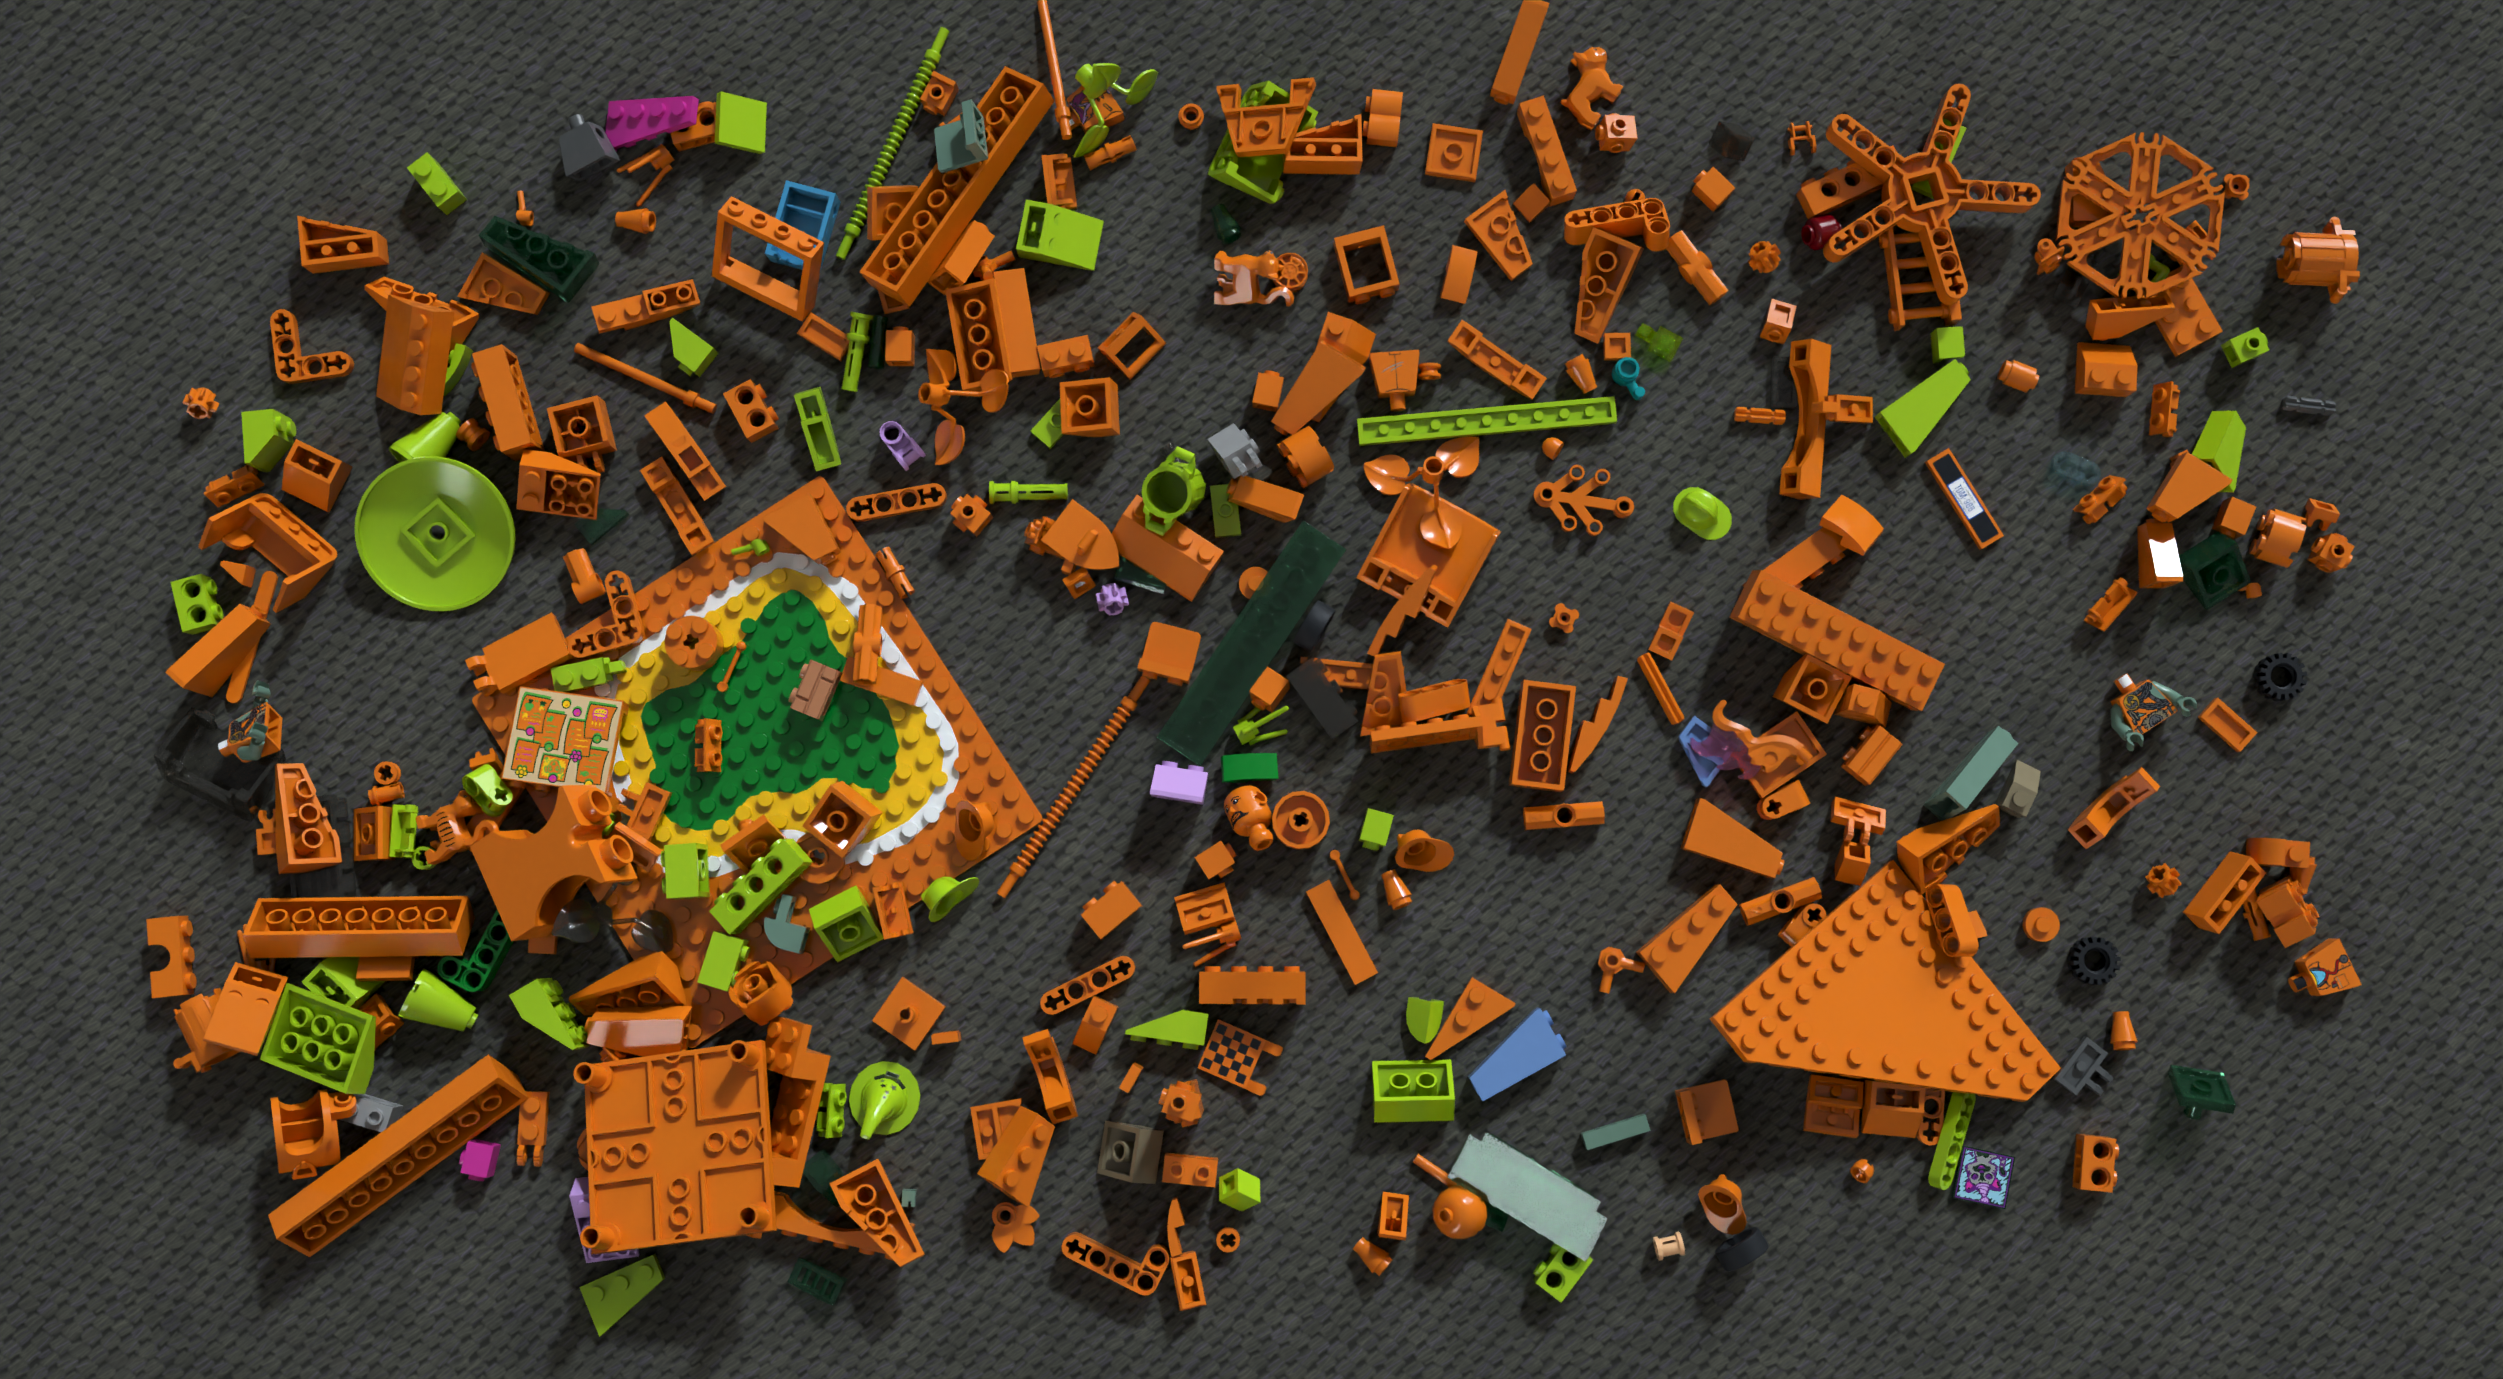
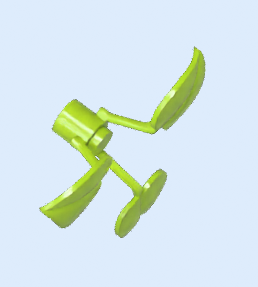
M1098 63L1093 64V67L1090 64H1085L1077 71L1075 79L1085 88L1083 93L1087 96L1097 116L1098 124L1092 126L1086 132L1074 155H1072L1074 158L1082 157L1095 151L1102 145L1108 135L1109 127L1104 125L1105 122L1094 99L1101 96L1108 87H1112L1124 95H1128L1125 100L1128 105L1137 104L1152 90L1158 75L1156 70L1150 69L1141 73L1133 81L1130 89H1124L1115 84L1121 74V68L1116 64Z

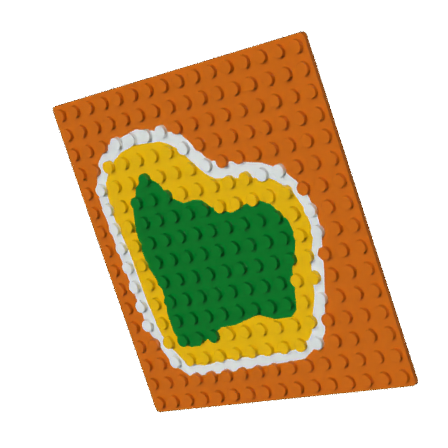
M818 476L635 593L644 627V637L641 642L587 659H579L573 656V658L558 665L563 666L600 657H609L610 662L619 660L625 662L627 672L613 675L614 681H610L609 684L568 692L623 700L629 705L628 716L623 715L609 787V792L612 793V797H608L612 805V813L617 815L614 822L616 824L621 822L626 826L631 817L615 810L614 806L616 803H621L634 810L637 804L636 800L624 797L621 794L622 789L624 788L641 795L646 782L672 793L656 831L649 842L663 851L664 845L688 843L708 845L710 897L666 899V894L662 891V878L666 877L665 867L661 865V855L650 872L631 862L638 878L635 881L601 884L590 878L585 882L633 960L663 951L678 967L687 1001L686 1006L692 1007L688 1040L689 1048L698 1046L745 1015L732 1002L729 991L727 992L697 982L713 931L728 934L709 911L715 906L714 901L720 895L728 893L734 887L732 884L737 878L742 875L746 876L723 852L720 846L739 832L737 826L742 820L751 819L755 821L764 814L787 839H794L797 842L801 836L809 833L802 826L831 784L844 781L883 812L871 831L845 857V867L835 879L827 883L817 884L797 877L740 934H731L749 940L747 945L750 947L749 956L746 962H742L740 970L752 962L759 961L762 964L767 961L772 963L792 985L833 958V955L814 929L809 909L856 885L866 899L879 927H881L873 893L874 887L902 882L907 905L910 908L922 900V893L933 881L941 877H952L955 879L1041 823L1043 819L1041 813L903 599H900L894 585L886 579L885 571L822 476ZM810 494L815 499L841 553L836 555L837 559L829 564H817L770 527L763 517ZM755 539L765 540L770 548L769 552L761 556H757L754 550L737 555H732L731 549L751 544ZM622 601L618 605L620 614L626 615L631 611L629 601ZM876 604L881 606L883 609L880 633L882 634L881 657H878V666L923 681L915 707L839 681L823 721L791 709L792 703L789 702V697L794 688H799L802 680L799 678V674L805 663L809 664L811 659L842 673L848 656L855 658L853 643L855 632L858 629L860 605ZM612 609L566 637L567 644L575 635L615 624ZM685 616H698L712 623L721 632L724 642L722 654H720L716 663L703 671H692L675 664L669 658L665 649V635L669 625ZM621 620V623H628L629 631L625 633V636L633 639L637 629L631 627L629 620ZM608 632L603 633L599 639L600 644L603 647L611 645L613 641L612 635ZM694 638L690 647L695 649V644L699 643V640ZM578 641L579 646L575 647V650L583 653V648L587 646H593L594 650H597L593 642L585 644ZM743 641L746 644V649L741 652L727 683L729 688L726 692H720L717 689V684L722 682L737 651L736 644ZM551 669L520 685L555 691ZM520 686L504 694L497 689L487 697L483 696V693L480 692L472 699L475 708L505 755ZM699 719L721 720L723 730L721 738V772H697V767H694L695 749L703 748V743H695V725L698 724ZM526 785L527 791L548 822L555 809L558 790L551 789V793L535 791L534 786ZM962 800L969 801L972 804L989 803L990 812L994 820L992 832L984 838L981 855L973 861L966 860L961 856L955 843L956 806ZM605 835L602 839H608L609 835ZM818 850L814 851L815 856L811 858L813 863L818 862L819 865L822 864L825 854L819 853ZM777 860L775 870L779 873L782 869V864ZM760 878L756 882V887L759 891L763 888V881ZM782 894L797 897L790 923L810 928L803 954L776 947L770 942L765 933V917L776 919L777 914H774V906L778 898L781 899ZM740 896L738 906L742 909L745 902L743 897Z

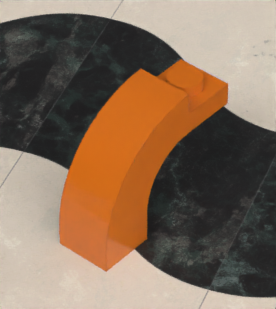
M2141 767L2129 776L2125 775L2106 789L2075 819L2068 831L2085 849H2088L2103 839L2111 827L2125 813L2157 792L2160 786Z
M1046 1029L1022 1037L1024 1046L1034 1066L1045 1108L1052 1124L1078 1117L1065 1068L1054 1038L1051 1037L1049 1030Z

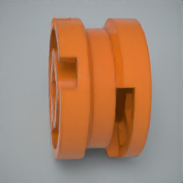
M1295 253L1280 255L1277 259L1279 264L1284 266V269L1277 272L1278 281L1273 280V283L1276 287L1282 286L1288 288L1291 292H1297L1304 287L1307 281V263L1300 255Z

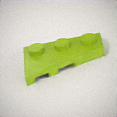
M655 1254L579 1287L599 1337L665 1279Z

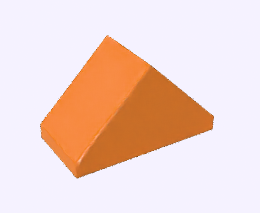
M1390 1192L1382 1193L1377 1230L1379 1237L1406 1240L1409 1195Z

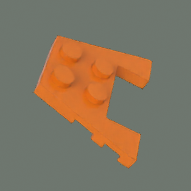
M1314 77L1291 79L1290 102L1288 104L1240 108L1242 89L1239 84L1216 87L1232 144L1238 158L1288 154L1316 87Z

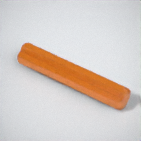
M1645 653L1639 656L1637 662L1670 723L1676 725L1682 722L1684 715L1651 654Z

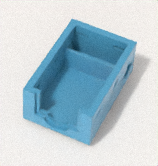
M786 180L775 218L824 242L821 261L822 268L841 202L836 193ZM770 243L767 244L765 255L770 262L800 270L803 269L804 260Z

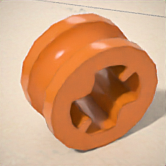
M1421 363L1418 365V369L1421 370V373L1418 374V379L1438 380L1441 378V374L1438 373V370L1441 369V364Z
M381 762L375 767L374 777L380 784L392 785L399 781L401 770L395 763ZM390 766V772L393 776L384 780L385 774L382 771L383 769H389Z
M1231 1227L1221 1229L1216 1238L1217 1246L1220 1250L1227 1253L1236 1250L1240 1243V1236L1237 1230ZM1224 1233L1228 1236L1232 1233L1236 1237L1233 1238V1241H1235L1233 1246L1230 1244L1222 1245L1221 1241H1223V1238L1221 1236Z

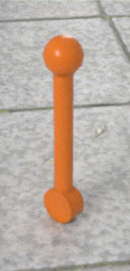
M743 641L736 644L737 651L723 681L717 684V689L720 692H726L729 688L727 684L741 652L746 649V644Z
M1332 850L1330 858L1335 860L1350 891V898L1352 900L1359 899L1360 893L1354 889L1341 863L1340 852Z

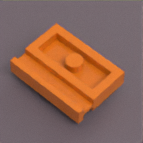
M1225 883L1174 897L1185 935L1235 920Z

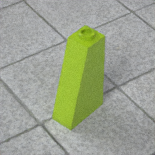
M1956 359L1875 416L1876 420L1905 458L1917 450L1971 380L1968 376L1967 368L1962 363H1958Z

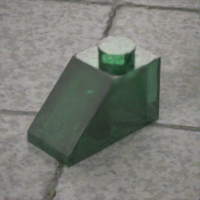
M823 1149L805 1163L803 1174L818 1192L835 1207H838L839 1203L829 1183L845 1176V1174L828 1152Z

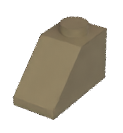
M2015 760L1995 803L1999 806V809L2016 818L2026 817L2038 793L2041 771L2019 760Z

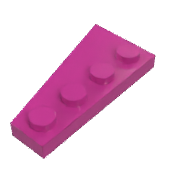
M694 96L609 101L605 133L617 152V149L625 146L628 148L636 145L638 141L657 138L658 134L664 132L672 133L696 124L699 99Z

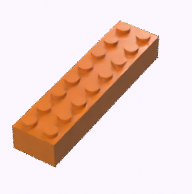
M1752 570L1730 615V618L1782 645L1802 655L1809 654L1851 676V680L1865 687L1880 690L1888 699L1910 710H1923L1945 666L1944 663L1763 570Z
M469 896L258 898L242 936L250 958L463 956L475 917Z

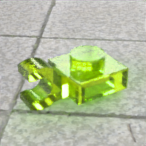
M1644 323L1639 326L1635 334L1638 338L1650 343L1647 351L1669 362L1672 361L1683 340L1681 336L1662 326L1655 332L1653 328Z

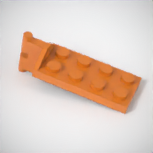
M1502 698L1492 699V704L1472 706V717H1469L1468 714L1454 716L1453 720L1443 721L1442 718H1433L1428 720L1426 724L1417 725V722H1406L1397 728H1391L1389 725L1378 726L1375 728V731L1370 732L1371 753L1471 739L1475 740L1478 749L1499 747L1500 751L1510 750L1507 726H1496V723L1506 721Z

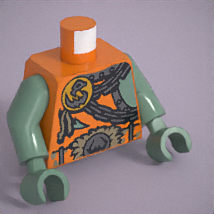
M2128 673L2113 681L2122 694L2111 701V727L2122 740L2127 741L2126 748L2129 751H2134L2133 742H2137L2140 747H2143L2144 738L2142 734L2176 713L2178 707H2180L2182 715L2186 717L2190 716V710L2185 708L2186 706H2192L2194 709H2197V702L2194 698H2184L2181 694L2158 682L2144 680L2135 685Z
M258 680L252 688V695L258 696L254 699L252 710L232 721L229 725L228 739L218 743L219 751L224 757L234 753L242 762L247 763L259 760L261 757L276 753L281 749L283 718L268 703L267 699L271 695L269 684Z

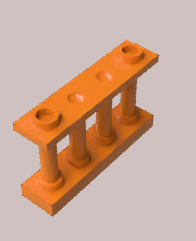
M1892 227L1879 236V246L1881 249H1884L1891 302L1888 319L1889 323L1893 324L1894 331H1899L1903 328L1905 320L1941 317L1945 321V326L1956 325L1962 320L1960 300L1953 305L1941 303L1940 306L1903 310L1902 295L1935 292L1936 290L1933 281L1900 285L1898 270L1928 267L1925 257L1897 259L1895 245L1921 241L1918 233L1894 234ZM1933 237L1934 243L1938 246H1942L1941 240L1937 237ZM1940 262L1944 270H1950L1946 262Z

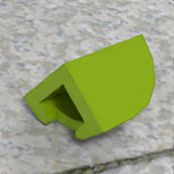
M1408 997L1406 1020L1409 1031L1416 1040L1426 1044L1431 1042L1436 1036L1442 1020L1444 1001L1435 999L1428 1001L1417 997Z

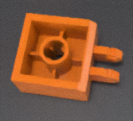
M596 395L547 408L558 456L572 462L577 461L579 465L588 469L586 459L593 457L597 472H605L602 454L617 451L605 401ZM582 426H586L585 431L580 434L579 432L582 431Z

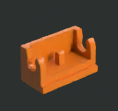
M1064 153L1041 155L1047 203L1068 210L1077 209L1071 157Z
M896 882L890 885L874 887L873 893L884 940L913 934L914 931L903 883Z

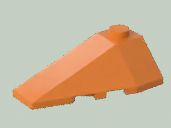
M1593 227L1582 254L1583 261L1575 334L1599 344L1634 273L1644 247Z
M382 277L365 285L364 290L385 311L387 310L388 295H395L454 311L449 353L451 350H454L456 343L462 344L479 319V313L458 301L451 300L449 304L437 300V294L429 292L426 295L414 292L413 286L387 277Z
M1328 312L1316 348L1323 340L1363 366L1369 357L1376 334L1352 319ZM1339 395L1311 420L1320 422Z
M303 763L275 765L276 854L279 874L306 873L342 863L339 836L336 830L332 829L327 819L328 813L325 807L322 808L316 796L317 791Z
M1993 804L1918 828L1896 841L1898 861L1921 895L1926 892L1930 885L1941 883L1947 877L1945 871L1954 862L1960 865L1965 860L1964 855L1971 845L1978 847L2000 826L1999 806Z
M879 1159L829 1183L840 1207L900 1268L925 1255Z

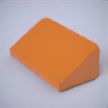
M1188 1251L1174 1257H1169L1180 1311L1206 1305L1196 1252Z

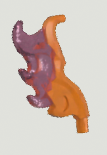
M1721 700L1712 712L1714 724L1709 736L1702 742H1697L1694 738H1690L1691 748L1696 754L1704 757L1718 756L1723 759L1724 763L1718 765V769H1744V774L1737 777V779L1742 780L1754 777L1759 772L1761 766L1764 767L1765 773L1777 769L1786 757L1790 755L1798 756L1804 763H1807L1812 758V755L1803 748L1804 745L1791 737L1771 735L1756 738L1751 734L1750 729L1725 718L1723 709L1727 704L1726 700Z

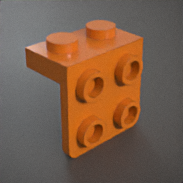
M1153 622L1150 625L1143 656L1138 663V671L1143 672V677L1157 680L1158 676L1167 678V683L1182 686L1183 683L1189 684L1201 635L1198 632Z

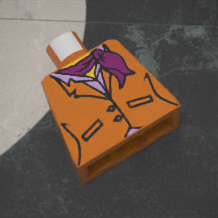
M1081 85L1066 101L1071 111V120L1069 121L1071 130L1080 125L1086 134L1092 126L1098 124V119L1087 96L1083 93L1085 88ZM1108 89L1101 96L1094 99L1105 122L1104 125L1110 127L1125 120L1123 111Z

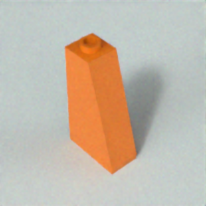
M1523 0L1491 89L1490 96L1494 97L1496 102L1504 105L1508 103L1514 104L1550 3L1542 0Z
M1322 340L1271 420L1275 424L1274 429L1286 436L1288 433L1291 435L1295 434L1359 378L1366 367Z
M239 604L168 668L165 673L182 688L213 698L270 627L271 623L264 618L266 614L254 605L248 607Z
M1702 798L1696 799L1680 849L1770 879L1775 878L1776 874L1780 875L1784 866V860L1781 859L1783 855L1781 851L1707 800Z
M692 1007L598 1008L593 1016L588 1017L584 1027V1032L587 1033L586 1044L642 1057L687 1051Z

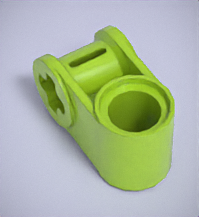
M489 764L482 765L462 778V784L466 792L473 797L488 816H500L505 811L506 806L512 801V791Z

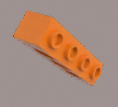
M1894 145L1890 146L1893 150L1896 151ZM1876 157L1879 164L1886 165L1883 158ZM1851 160L1847 163V167L1840 170L1838 167H1835L1823 174L1824 177L1817 181L1815 178H1811L1801 184L1802 188H1800L1796 196L1809 219L1828 214L1881 189L1883 183L1855 161ZM1845 177L1852 178L1855 181V186L1848 185L1845 182ZM1822 188L1830 189L1832 196H1825L1822 193Z

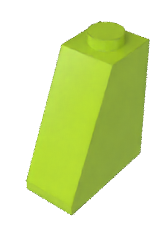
M2212 411L2192 452L2193 456L2232 479L2231 484L2219 492L2234 493L2246 431V427L2237 411Z

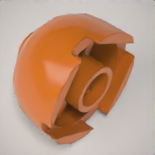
M1458 1184L1445 1189L1438 1195L1432 1212L1435 1225L1441 1233L1452 1239H1467L1475 1236L1478 1231L1485 1227L1487 1219L1486 1204L1484 1201H1480L1477 1195L1479 1192L1475 1188L1466 1184Z

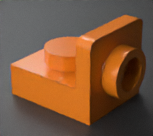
M1771 299L1760 338L1785 344L1792 329L1797 306Z

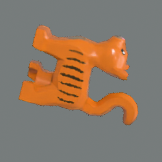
M466 790L460 791L452 804L440 807L431 816L419 815L416 817L418 829L430 828L431 831H437L440 841L434 840L430 842L431 847L436 851L429 849L424 852L428 864L436 865L450 859L457 852L467 851L471 845L484 837L487 829L490 833L499 831V827L494 820L485 819L476 826L474 835L471 837L464 818L465 816L481 813L483 810Z

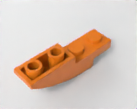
M691 279L642 291V295L591 306L600 334L621 328L629 330L672 317L700 305V300L694 281Z
M666 401L644 415L704 501L726 487Z

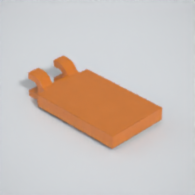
M551 612L482 648L483 656H473L466 659L465 662L470 671L473 670L476 676L483 674L487 670L489 677L485 676L473 681L476 689L482 691L483 696L487 697L497 689L504 694L545 673L550 668L568 661L573 656L568 651V644L559 622Z

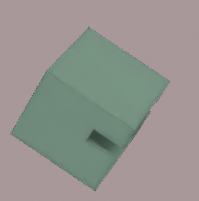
M917 1189L902 1190V1207H908L909 1202H911V1207L916 1206Z

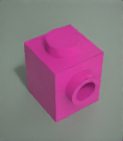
M478 1139L468 1141L466 1150L464 1149L460 1156L459 1164L462 1165L460 1173L469 1174L468 1179L475 1181H484L485 1178L494 1176L501 1144Z

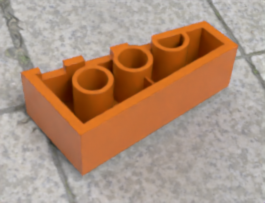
M1716 884L1636 951V953L1670 993H1675L1738 904L1721 884Z

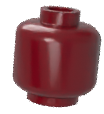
M1831 215L1812 217L1802 227L1801 237L1803 243L1814 251L1822 250L1828 240L1842 230V227Z

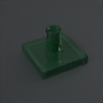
M2170 1065L2168 1075L2179 1105L2186 1106L2183 1111L2185 1116L2198 1120L2201 1118L2203 1109L2234 1113L2236 1103L2224 1073Z

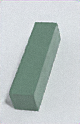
M1640 1114L1582 1132L1581 1136L1585 1149L1590 1150L1651 1130L1646 1115Z

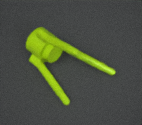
M1284 706L1254 723L1253 719H1250L1260 711V709L1255 707L1245 717L1237 720L1239 724L1233 726L1242 745L1249 742L1250 746L1257 742L1287 734L1288 731L1284 729L1255 736L1260 733L1258 727L1288 711L1289 707Z

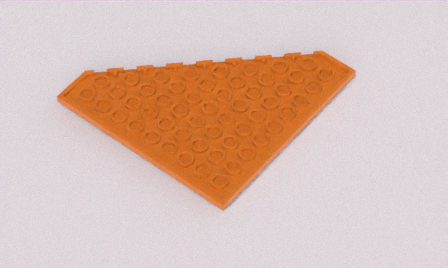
M1894 860L1889 861L1710 1018L1711 1022L1742 1061L1747 1063H1762L1775 1067L1797 1068L1824 1074H1839V1076L1873 1079L1874 1081L1893 1084H1908L1909 1086L1928 1089H1943L1949 1092L1977 1094L1978 1096L1997 1099H2012V1101L2018 1102L2028 1101L2061 1069L1972 957H1950L1944 953L1927 901Z

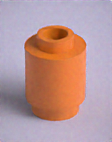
M2005 360L1999 370L1997 379L2001 380L2004 385L2026 393L2029 389L2033 390L2036 387L2039 375L2036 374L2037 369L2015 360Z

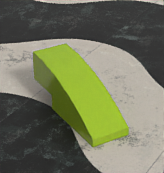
M821 387L796 393L794 398L802 420L801 425L815 470L820 471L841 465Z

